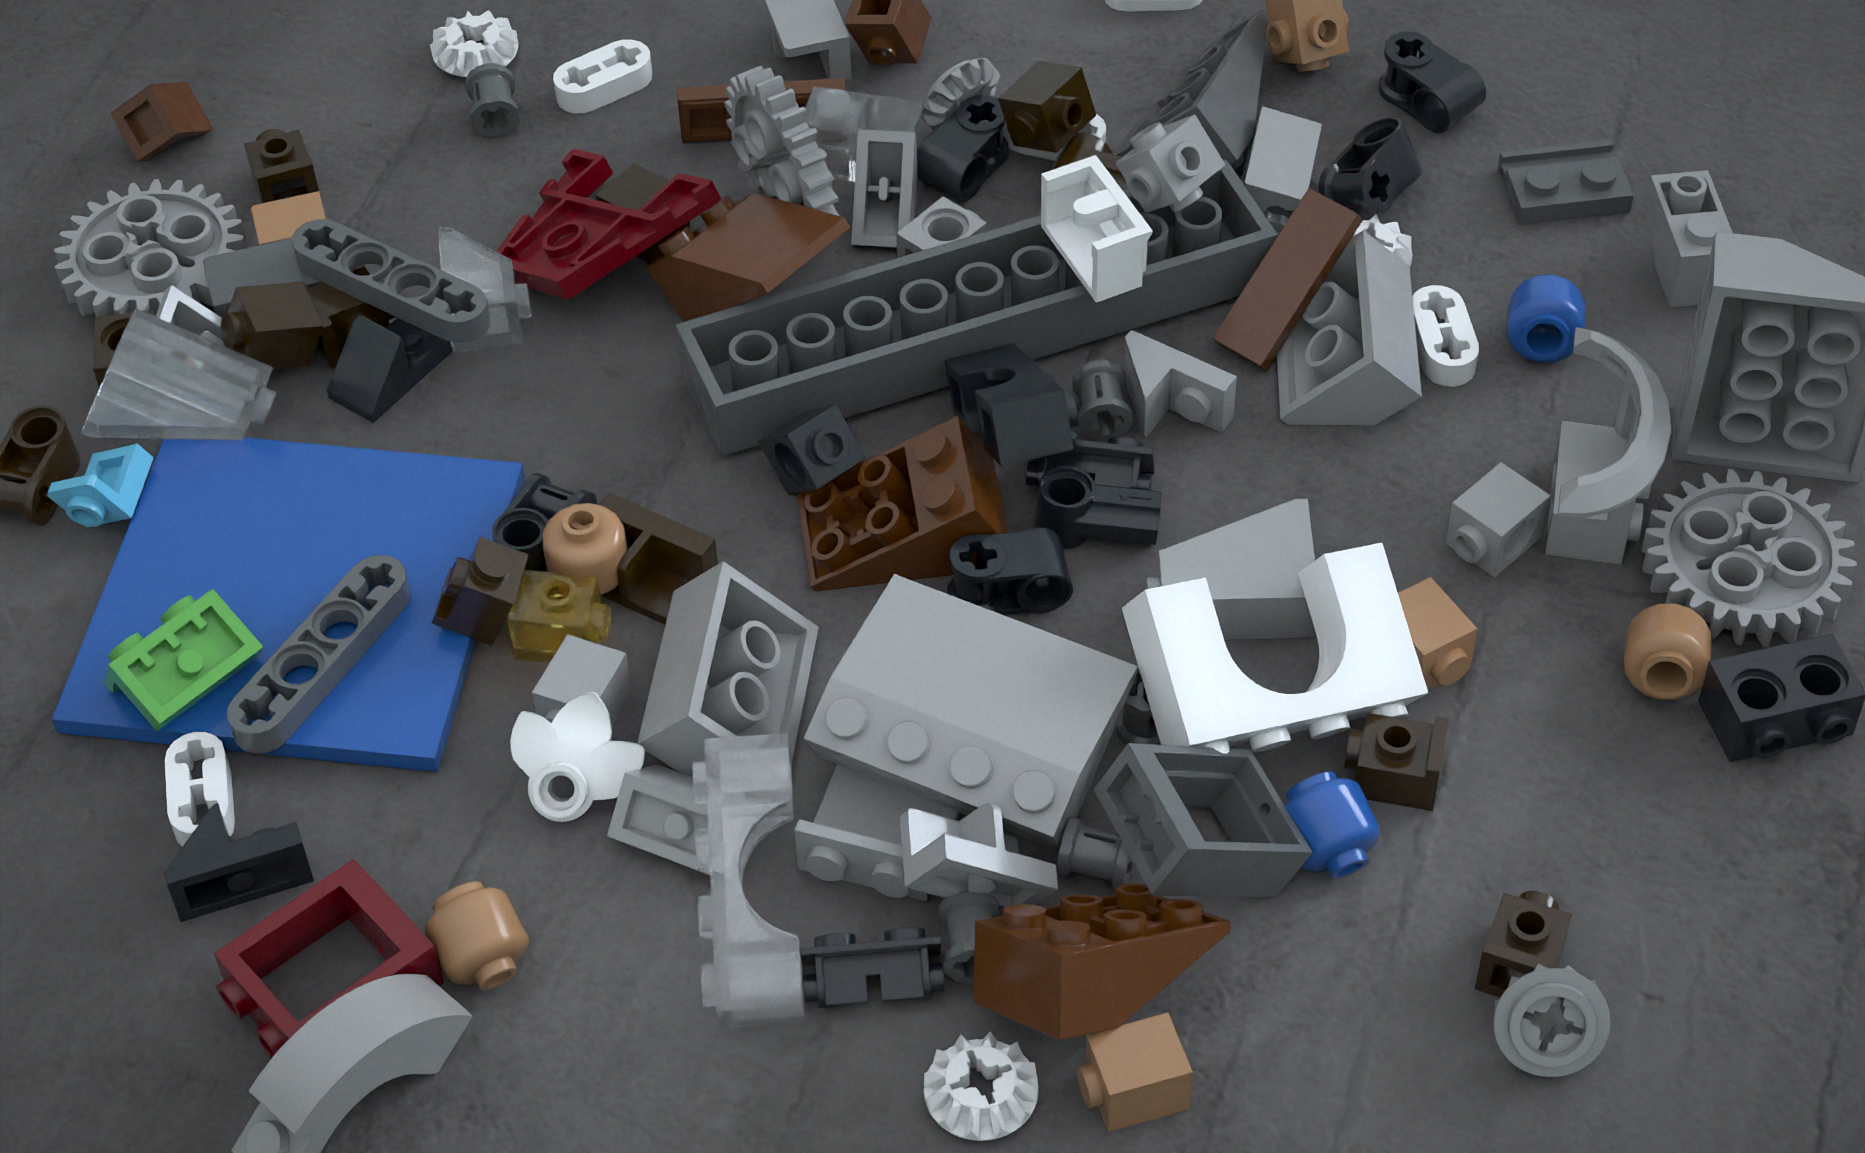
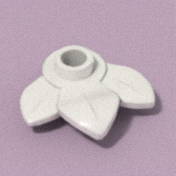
M595 692L582 694L569 701L557 713L552 723L540 715L522 711L514 724L510 739L513 760L530 777L528 795L533 807L539 814L549 820L557 822L571 821L583 815L591 806L593 800H606L618 797L624 773L636 769L641 770L644 763L645 748L642 745L611 740L612 726L609 712L599 695ZM561 775L571 779L575 788L573 796L569 798L557 796L552 790L553 778Z

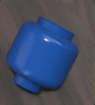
M1553 274L1537 275L1523 281L1513 291L1507 309V338L1514 350L1525 359L1537 363H1556L1573 354L1575 328L1585 329L1586 325L1585 300L1578 287L1568 279Z
M1323 772L1306 778L1287 791L1286 798L1288 802L1285 804V807L1313 852L1301 866L1303 869L1311 872L1328 870L1331 878L1337 879L1350 875L1369 863L1366 852L1378 841L1380 828L1357 782L1348 778H1337L1334 772Z

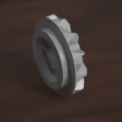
M987 58L968 60L953 66L942 74L929 89L921 109V119L935 132L967 98L976 95L994 96L997 90L996 85L1000 78L999 72Z
M1538 964L1533 972L1520 978L1511 976L1508 988L1499 1000H1495L1493 1030L1501 1051L1515 1066L1533 1075L1559 1077L1581 1070L1600 1054L1610 1032V1012L1607 1002L1594 980H1588L1569 965L1564 969L1547 968ZM1560 997V1009L1563 1017L1572 1022V1024L1567 1023L1566 1026L1554 1024L1550 1033H1545L1542 1041L1538 1020L1534 1016L1529 1015V1013L1533 1014L1535 1011L1546 1013L1550 1009L1551 1004L1556 1003L1557 998Z

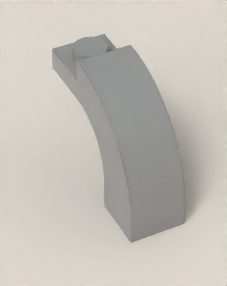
M397 974L387 976L348 992L326 1006L305 1023L278 1050L259 1074L249 1092L260 1101V1104L231 1151L233 1153H321L345 1115L372 1090L393 1078L403 1075L438 1074L473 1015L427 975Z

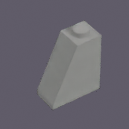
M1308 499L1288 501L1159 550L1158 577H1146V589L1206 578L1224 640L1315 638V628L1298 572L1315 561Z

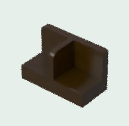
M608 493L599 505L613 511L624 526L628 551L621 558L617 567L619 584L613 590L600 596L666 625L673 591L718 564L716 540L713 537Z

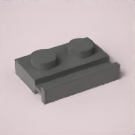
M1612 140L1501 151L1498 171L1499 174L1504 175V187L1518 225L1631 212L1634 195L1619 158L1613 155Z

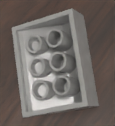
M1715 232L1674 405L1672 460L1860 483L1865 468V277L1783 239Z
M894 574L831 675L803 739L820 758L964 815H969L985 803L997 805L1002 813L1003 830L1059 852L1067 823L1071 817L1077 819L1139 668L1134 664Z

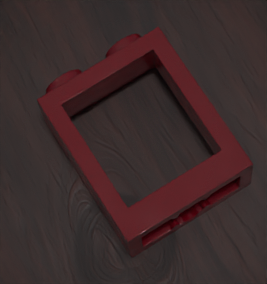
M354 859L214 953L223 977V981L216 985L219 996L238 1020L249 1015L259 1028L255 1030V1034L271 1059L313 1016L341 996L366 983L397 974L427 975L439 986L444 984L434 944ZM349 919L386 961L298 1022L261 981V978Z

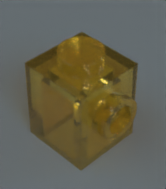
M524 570L514 604L507 617L514 657L517 660L550 663L567 634L596 644L597 642L605 643L610 630L611 610L608 604L601 603L598 578Z

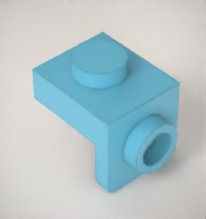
M138 444L93 453L84 476L51 483L47 496L62 507L71 520L84 525L86 528L130 519L144 489V483L154 457Z

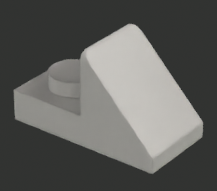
M1130 330L1125 336L1124 371L1126 373V388L1143 437H1147L1168 410L1174 411L1192 422H1198L1220 433L1224 431L1234 418L1237 376L1133 330Z

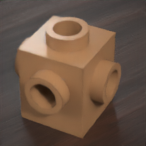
M1265 0L1268 18L1266 39L1270 50L1273 52L1274 62L1296 64L1297 71L1299 72L1313 71L1330 66L1329 57L1349 52L1347 39L1349 19L1343 8L1342 0Z

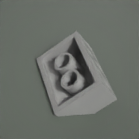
M1364 230L1351 238L1277 354L1280 419L1288 425L1375 426L1422 397L1410 267Z
M724 561L673 591L637 744L642 745L645 751L676 771L693 778L771 786L785 784L789 779L819 627Z

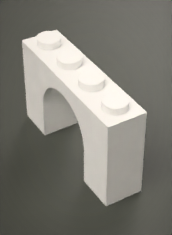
M1377 543L1327 553L1298 572L1319 644L1317 673L1313 683L1305 693L1282 694L1270 691L1254 683L1237 667L1224 642L1206 578L1145 589L1122 607L1161 745L1209 747L1226 754L1231 746L1250 743L1252 752H1261L1291 742L1290 733L1309 730L1312 739H1320L1350 729L1348 721L1366 717L1367 713L1401 719L1408 716L1406 706L1428 694V690L1383 544Z

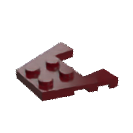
M572 149L562 160L566 172L557 183L555 179H550L539 192L544 202L532 219L530 215H522L488 263L500 281L569 300L717 204L721 197L712 180L678 173L638 210L589 199L587 197L614 173L604 155Z

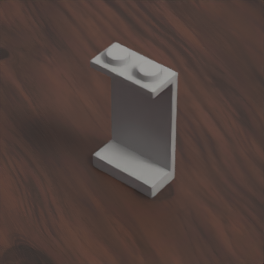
M837 764L814 822L798 820L795 827L798 869L808 871L815 877L825 881L844 880L871 887L881 894L893 898L907 896L927 901L929 893L905 887L900 816L910 808L958 821L960 813Z

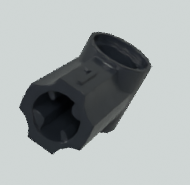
M1058 466L1048 470L1041 477L1034 526L1055 531L1060 536L1063 549L1081 546L1088 538L1156 545L1162 492L1099 485L1094 483L1088 473L1079 468Z

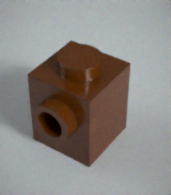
M852 0L845 26L868 63L890 66L895 63H918L932 18L921 0Z

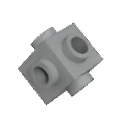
M1195 114L1162 126L1161 122H1157L1143 129L1130 139L1134 149L1115 163L1126 180L1128 191L1139 201L1145 213L1168 205L1173 212L1185 208L1202 196L1203 192L1199 186L1225 166L1224 161Z

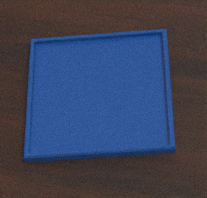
M167 430L52 717L57 733L171 745L172 742L183 735L192 732H207L215 735L222 741L224 750L247 752L236 745L227 719V708L232 699L353 566L362 559L373 555H387L400 561L406 570L411 591L410 601L283 745L268 753L258 754L438 772L477 640L431 624L447 573L450 567H453L457 556L469 559L479 537L493 541L492 527L495 520L504 513L523 486L525 480L523 463ZM387 583L385 587H390L391 583ZM371 586V587L368 589V590H369V593H370L375 587ZM214 589L262 644L263 650L259 657L157 732L121 689L112 693L104 684L107 667L111 662L108 656L116 646L129 636L139 633L145 638L162 626L163 623L160 621V618L180 599L191 595L196 601L208 591ZM347 621L338 622L327 628L323 635L330 639H343L354 633L358 626ZM308 665L298 666L291 669L283 680L291 684H302L312 679L318 670ZM271 694L272 699L274 700L276 696L274 694ZM269 714L264 721L268 722L271 719V715ZM252 718L248 721V725L250 726L256 720Z

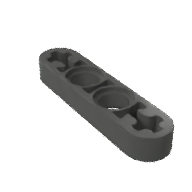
M318 219L306 222L298 227L292 236V246L300 271L446 341L469 343L485 335L490 327L491 319L487 298L484 292L475 285L335 221ZM377 264L381 266L379 271L371 275L359 276L353 274V271L362 265ZM415 285L429 288L426 293L414 298L399 295L405 288Z
M373 555L362 559L353 566L237 693L227 708V719L236 745L242 750L254 754L268 753L276 750L310 716L399 616L410 601L411 591L406 570L400 561L387 555ZM387 583H391L390 587H385ZM371 586L375 587V588L369 593V590H368V589H369ZM347 621L358 626L354 633L343 639H330L323 635L327 628L338 622ZM308 665L318 670L312 679L302 684H291L283 680L291 669L298 666ZM271 694H274L276 696L274 700L272 699ZM270 714L271 719L268 722L264 721V719ZM252 718L256 721L249 726L248 721Z

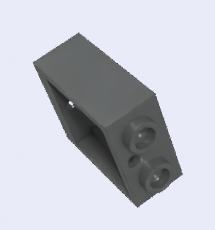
M1128 743L1094 788V792L1152 895L1277 897L1313 853L1251 750L1229 749V752L1225 754L1209 747ZM1185 806L1211 807L1231 842L1205 841ZM1270 808H1271V814H1270V817L1268 818L1267 813L1269 812V810H1270Z

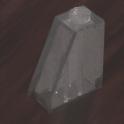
M135 308L80 433L91 438L242 441L250 422L253 421L262 425L272 405L276 392L266 388L273 367Z

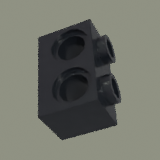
M1832 633L1710 660L1698 702L1729 762H1734L1752 757L1760 759L1770 758L1784 750L1813 743L1832 744L1846 736L1853 735L1865 701V690Z

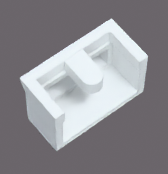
M1094 155L1042 173L1041 227L1094 301L1097 303L1141 287L1143 272L1146 271L1147 241L1152 235V229L1098 157Z

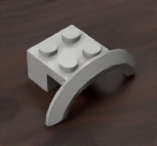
M1576 327L1573 354L1586 356L1600 362L1619 376L1624 385L1614 427L1569 421L1561 422L1553 463L1545 555L1621 565L1627 540L1638 541L1640 536L1644 505L1636 503V498L1648 500L1651 484L1664 464L1671 434L1669 402L1658 376L1641 356L1622 342L1601 332Z

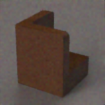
M187 82L149 84L110 113L137 162L152 160L181 138L204 136L212 130L208 118Z

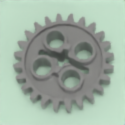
M762 65L730 78L731 86L725 89L729 100L724 102L732 118L726 120L732 131L733 141H731V144L740 159L738 166L747 173L749 178L747 182L748 190L755 191V193L839 216L833 206L834 203L839 202L837 195L832 190L834 177L824 162L827 154L824 150L818 148L815 141L818 132L816 128H809L806 122L805 107L799 108L796 103L794 90L792 88L786 90L782 76L774 77L772 69L770 67L763 69ZM789 156L785 161L773 165L777 160Z
M154 179L149 191L142 192L135 183H131L128 188V195L123 197L110 190L107 192L108 204L102 206L95 202H88L87 207L90 216L73 215L70 220L74 231H61L59 234L63 246L54 249L58 263L55 265V269L70 304L77 303L82 316L95 312L96 317L155 311L157 314L163 294L171 285L198 303L202 302L213 306L203 260L206 257L247 248L241 219L237 218L234 205L225 206L222 194L219 192L207 197L204 185L202 184L195 186L187 193L185 192L182 180H177L169 190H162L159 179Z
M1728 469L1725 483L1719 484L1707 472L1702 474L1699 489L1684 480L1680 482L1677 496L1667 493L1663 495L1660 509L1652 510L1648 527L1645 531L1641 552L1645 553L1642 570L1644 573L1653 574L1650 585L1652 593L1668 592L1665 604L1676 603L1691 608L1703 617L1706 622L1710 623L1709 630L1712 639L1717 637L1723 629L1732 630L1735 645L1741 646L1747 633H1755L1762 646L1769 647L1774 632H1778L1787 642L1792 643L1796 641L1800 627L1806 632L1815 635L1819 631L1822 619L1831 622L1835 620L1840 604L1845 605L1853 583L1852 579L1857 562L1852 560L1851 556L1855 543L1852 540L1842 539L1846 527L1844 521H1827L1831 508L1829 503L1818 504L1813 507L1807 504L1810 489L1805 488L1792 495L1786 492L1787 478H1779L1771 487L1764 485L1760 471H1754L1750 482H1741L1737 473L1733 469Z

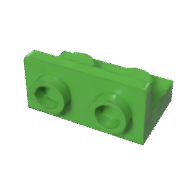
M211 589L196 601L191 595L180 599L160 618V621L163 623L162 626L145 638L139 633L129 636L116 646L108 656L111 662L107 667L104 684L112 693L121 689L157 732L259 657L263 650L262 644L214 589Z

